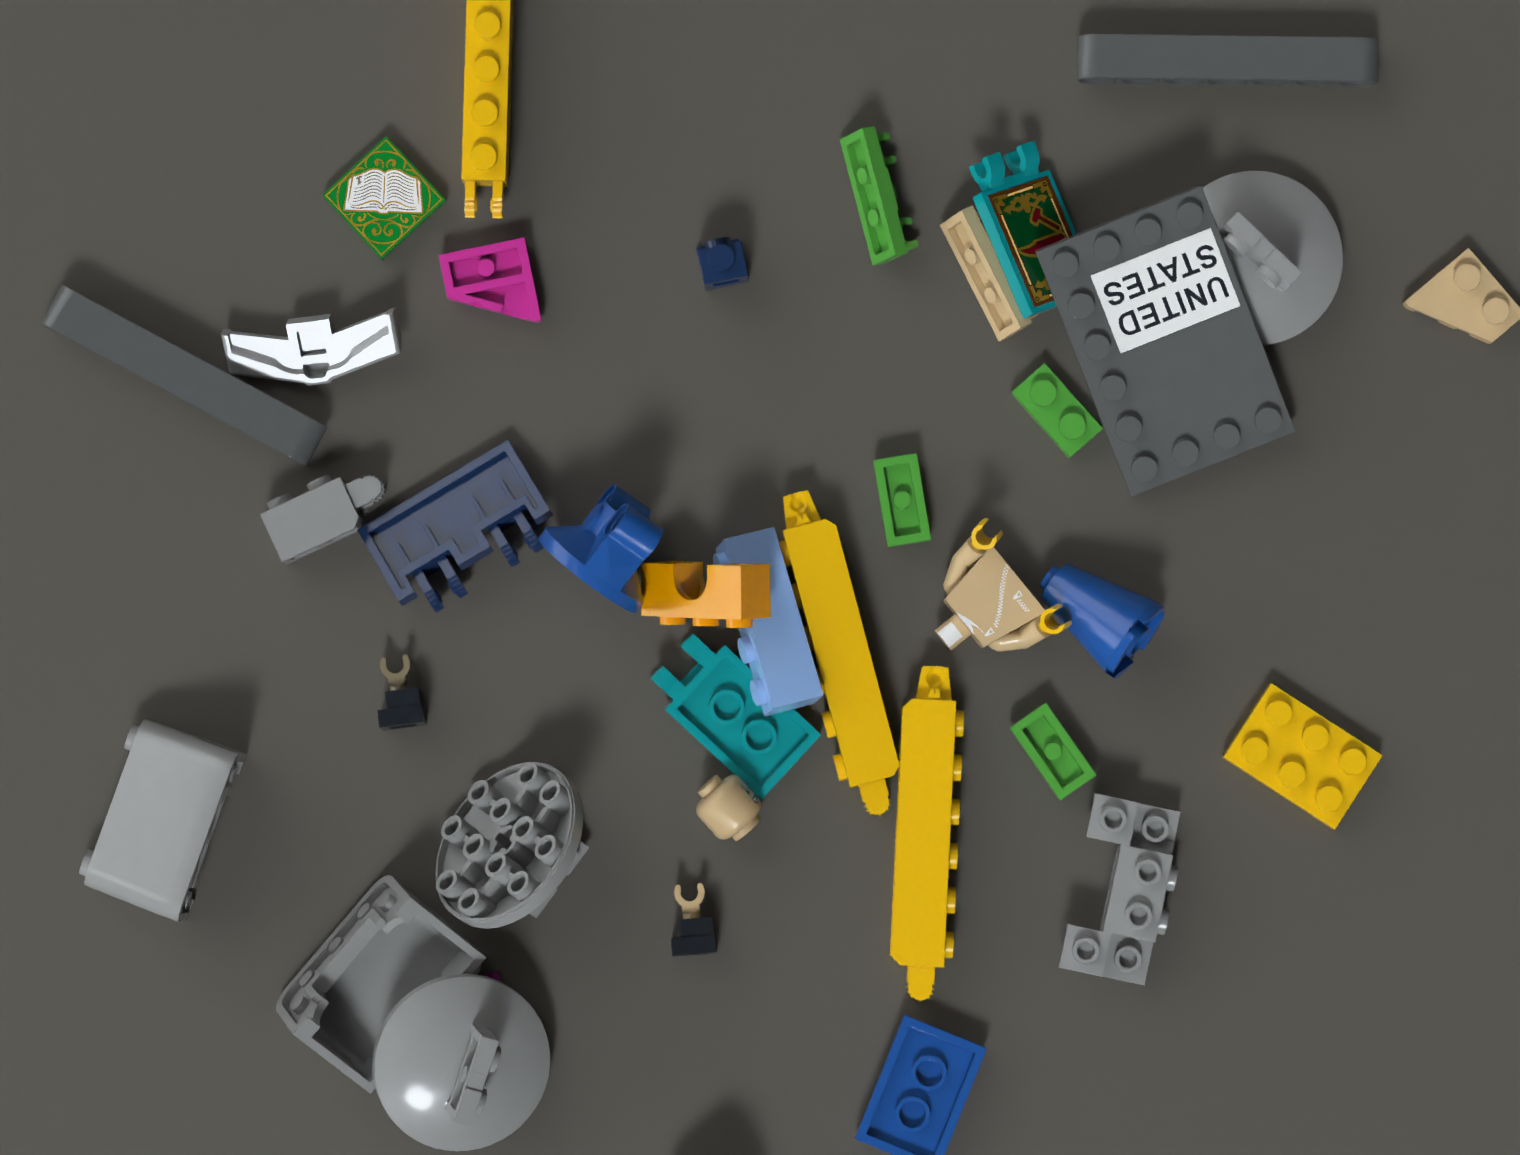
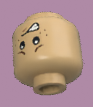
M715 775L697 792L702 799L697 804L696 813L714 835L721 840L732 837L735 841H738L761 820L758 814L761 808L760 799L737 775L728 776L723 780L718 775Z

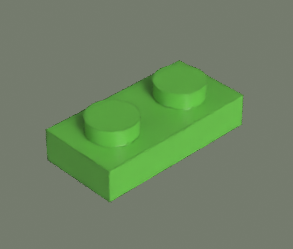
M1045 363L1011 392L1012 396L1068 459L1103 429Z
M917 453L873 460L887 548L931 541Z
M1047 703L1042 704L1009 727L1058 800H1062L1096 776Z

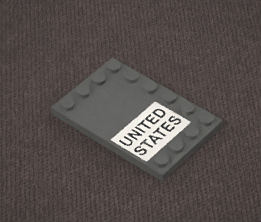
M1201 185L1035 250L1131 497L1295 432Z

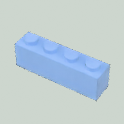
M771 527L724 539L716 548L717 554L713 555L714 564H770L771 617L753 619V627L739 628L741 638H738L737 642L741 660L744 664L749 663L753 680L750 681V691L755 705H761L764 716L814 704L823 696V691L775 528Z

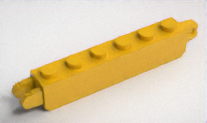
M466 0L461 180L465 186V218H475L478 211L477 186H493L490 211L493 218H503L504 187H508L514 0Z
M800 491L783 497L786 529L782 532L784 540L780 541L779 545L785 566H791L795 583L791 584L798 609H803L806 626L803 627L810 651H814L818 666L816 671L829 711L822 712L821 715L827 737L836 736L840 754L833 755V761L839 781L847 779L849 788L858 786L862 802L865 803L866 812H869L870 815L881 816L886 810H889L888 807L890 806L885 778L894 776L900 765L837 526L826 519L821 520L809 491Z
M941 666L921 667L916 697L901 708L900 766L898 768L890 955L899 965L907 966L908 994L910 993L909 996L911 998L913 997L919 1000V1002L927 998L930 999V995H933L932 990L934 988L932 985H934L935 967L944 968L945 958H953L954 932L946 931L947 914H955L956 887H948L949 869L957 870L958 843H950L951 825H959L960 799L952 798L953 781H961L962 755L954 754L955 737H963L964 711L956 710V701H952L949 669L948 667Z

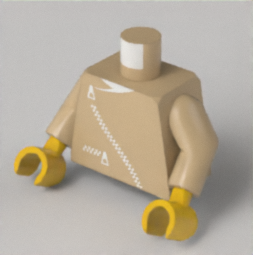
M984 518L977 524L972 531L971 537L952 556L943 583L944 590L948 595L943 601L954 615L935 629V632L950 650H953L970 635L981 648L988 645L997 652L1027 649L1051 634L1064 631L1072 624L1071 620L1063 625L1058 624L1054 620V612L1063 607V605L1056 604L1045 610L993 547L1001 539L1003 532L1000 530L993 538L986 536L983 532V526L988 522V518Z

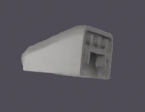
M144 719L140 726L133 724L127 735L124 749L130 751L95 849L94 851L88 849L85 853L79 874L85 876L84 885L165 918L182 922L188 920L195 899L191 898L192 892L188 890L189 888H197L200 880L198 875L226 797L230 796L233 788L226 784L227 782L232 783L236 774L240 775L247 754L161 723Z
M387 875L379 879L288 984L277 1001L276 1011L295 1037L371 1094L375 1089L372 1072L375 1042L382 1024L394 1006L409 992L430 980L453 974L477 975L481 969V963L486 957L393 876Z

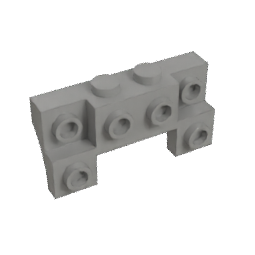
M1094 793L1085 837L1116 843L1117 848L1100 930L1067 924L1062 954L1058 964L1059 968L1145 986L1153 943L1156 942L1157 934L1164 935L1167 928L1169 909L1163 908L1166 890L1173 892L1177 880L1178 866L1172 865V851L1181 812Z

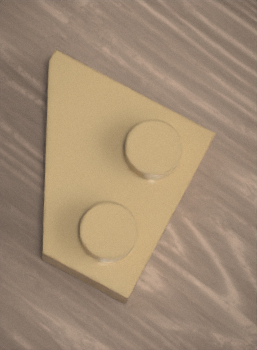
M1469 248L1402 303L1410 311L1420 312L1438 320V323L1452 329L1462 330L1469 333L1471 337L1487 344H1491L1520 320V307Z

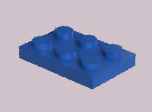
M904 1014L855 1139L893 1155H945L987 1048Z

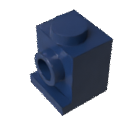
M730 237L716 238L704 242L705 246L696 248L705 291L748 282L747 267L742 244L739 239L730 240Z

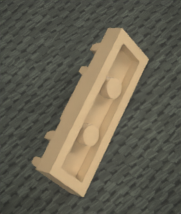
M972 205L953 215L940 224V227L1000 342L1032 323L1031 319L1037 315L1023 319L989 236L980 221L979 212H976Z

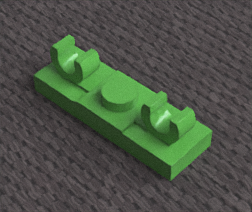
M875 126L861 128L840 139L873 266L890 262L907 254L909 250L919 245L918 240L906 241L904 239L902 228L912 224L913 221L910 217L899 218L897 211L899 209L896 201V189L891 182L888 168H886L897 161L896 156L885 157L882 155L880 144L890 140L891 137L890 134L884 132L877 134Z

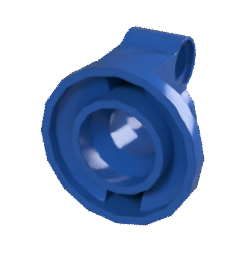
M613 484L603 493L581 525L547 526L539 536L538 541L553 557L594 590L623 609L636 613L644 602L637 568L656 548L662 538L663 529L648 519L651 513L648 507L618 485Z

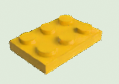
M1270 683L1222 758L1331 829H1336L1383 755Z

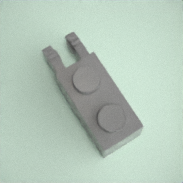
M328 474L308 483L307 488L309 491L293 498L291 493H287L267 503L269 510L261 513L260 516L282 563L290 564L358 532L357 530L360 528L363 520L359 511L374 505L375 501L379 502L380 499H383V495H385L384 491L386 489H384L385 484H382V480H379L377 477L375 478V475L371 476L369 474L364 476L363 479L358 478L346 484L341 477L333 480L331 474Z

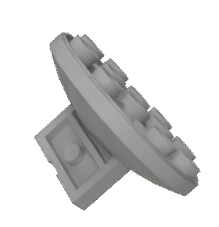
M1243 171L1229 174L1203 187L1262 345L1268 346L1281 343L1308 329L1321 317L1332 302L1340 283L1343 268V250L1340 234L1331 213L1324 203L1299 182L1289 177L1266 171Z
M525 762L507 767L487 780H479L471 786L468 797L460 805L454 816L449 817L442 826L441 835L443 838L436 861V890L441 902L452 915L465 924L483 929L506 926L528 914L535 918L539 916L557 892V887L566 875L569 876L589 849L580 840L583 829V805L574 783L553 766L540 762ZM471 804H473L471 810H470V811L468 812V814L462 819L461 817L463 816V814H464V812L466 811V809H467Z
M476 974L442 976L418 986L404 996L394 1006L382 1024L375 1042L372 1059V1072L376 1092L382 1106L393 1122L414 1140L446 1151L480 1149L501 1141L516 1131L530 1117L540 1102L547 1085L550 1070L549 1042L544 1026L535 1010L517 991L508 985L490 977Z

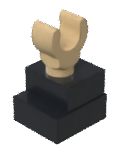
M702 883L697 884L698 896L693 901L684 900L681 896V886H675L674 895L676 901L682 906L683 919L679 920L681 937L671 938L673 957L717 953L713 917L700 918V904L705 898V889Z

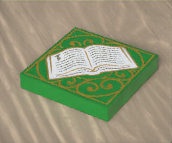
M387 136L322 195L382 261L447 202Z

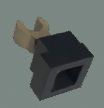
M406 654L402 657L403 669L398 673H391L389 671L386 658L382 657L380 660L381 672L388 679L390 691H385L387 709L377 710L379 728L383 731L427 725L421 690L418 687L407 688V677L411 672L412 663Z

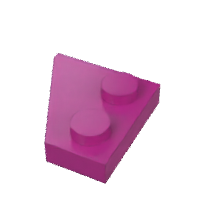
M525 237L438 255L448 300L533 323L542 322Z

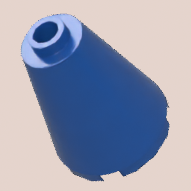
M1065 564L1061 568L1057 566L1052 567L1040 584V587L1044 589L1042 600L1049 608L1056 604L1063 605L1054 614L1063 624L1070 620L1072 621L1071 626L1067 629L1102 670L1113 679L1121 676L1134 663L1130 657L1139 648L1141 650L1146 648L1165 616L1163 610L1166 608L1159 602L1070 564Z

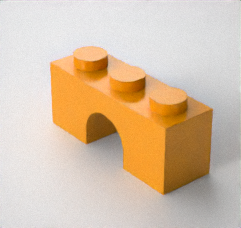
M659 561L641 563V589L644 599L641 605V616H658L660 618V625L686 624V618H692L693 626H719V619H726L727 628L753 627V619L771 617L770 564L725 563L707 565V584L705 586L703 562Z

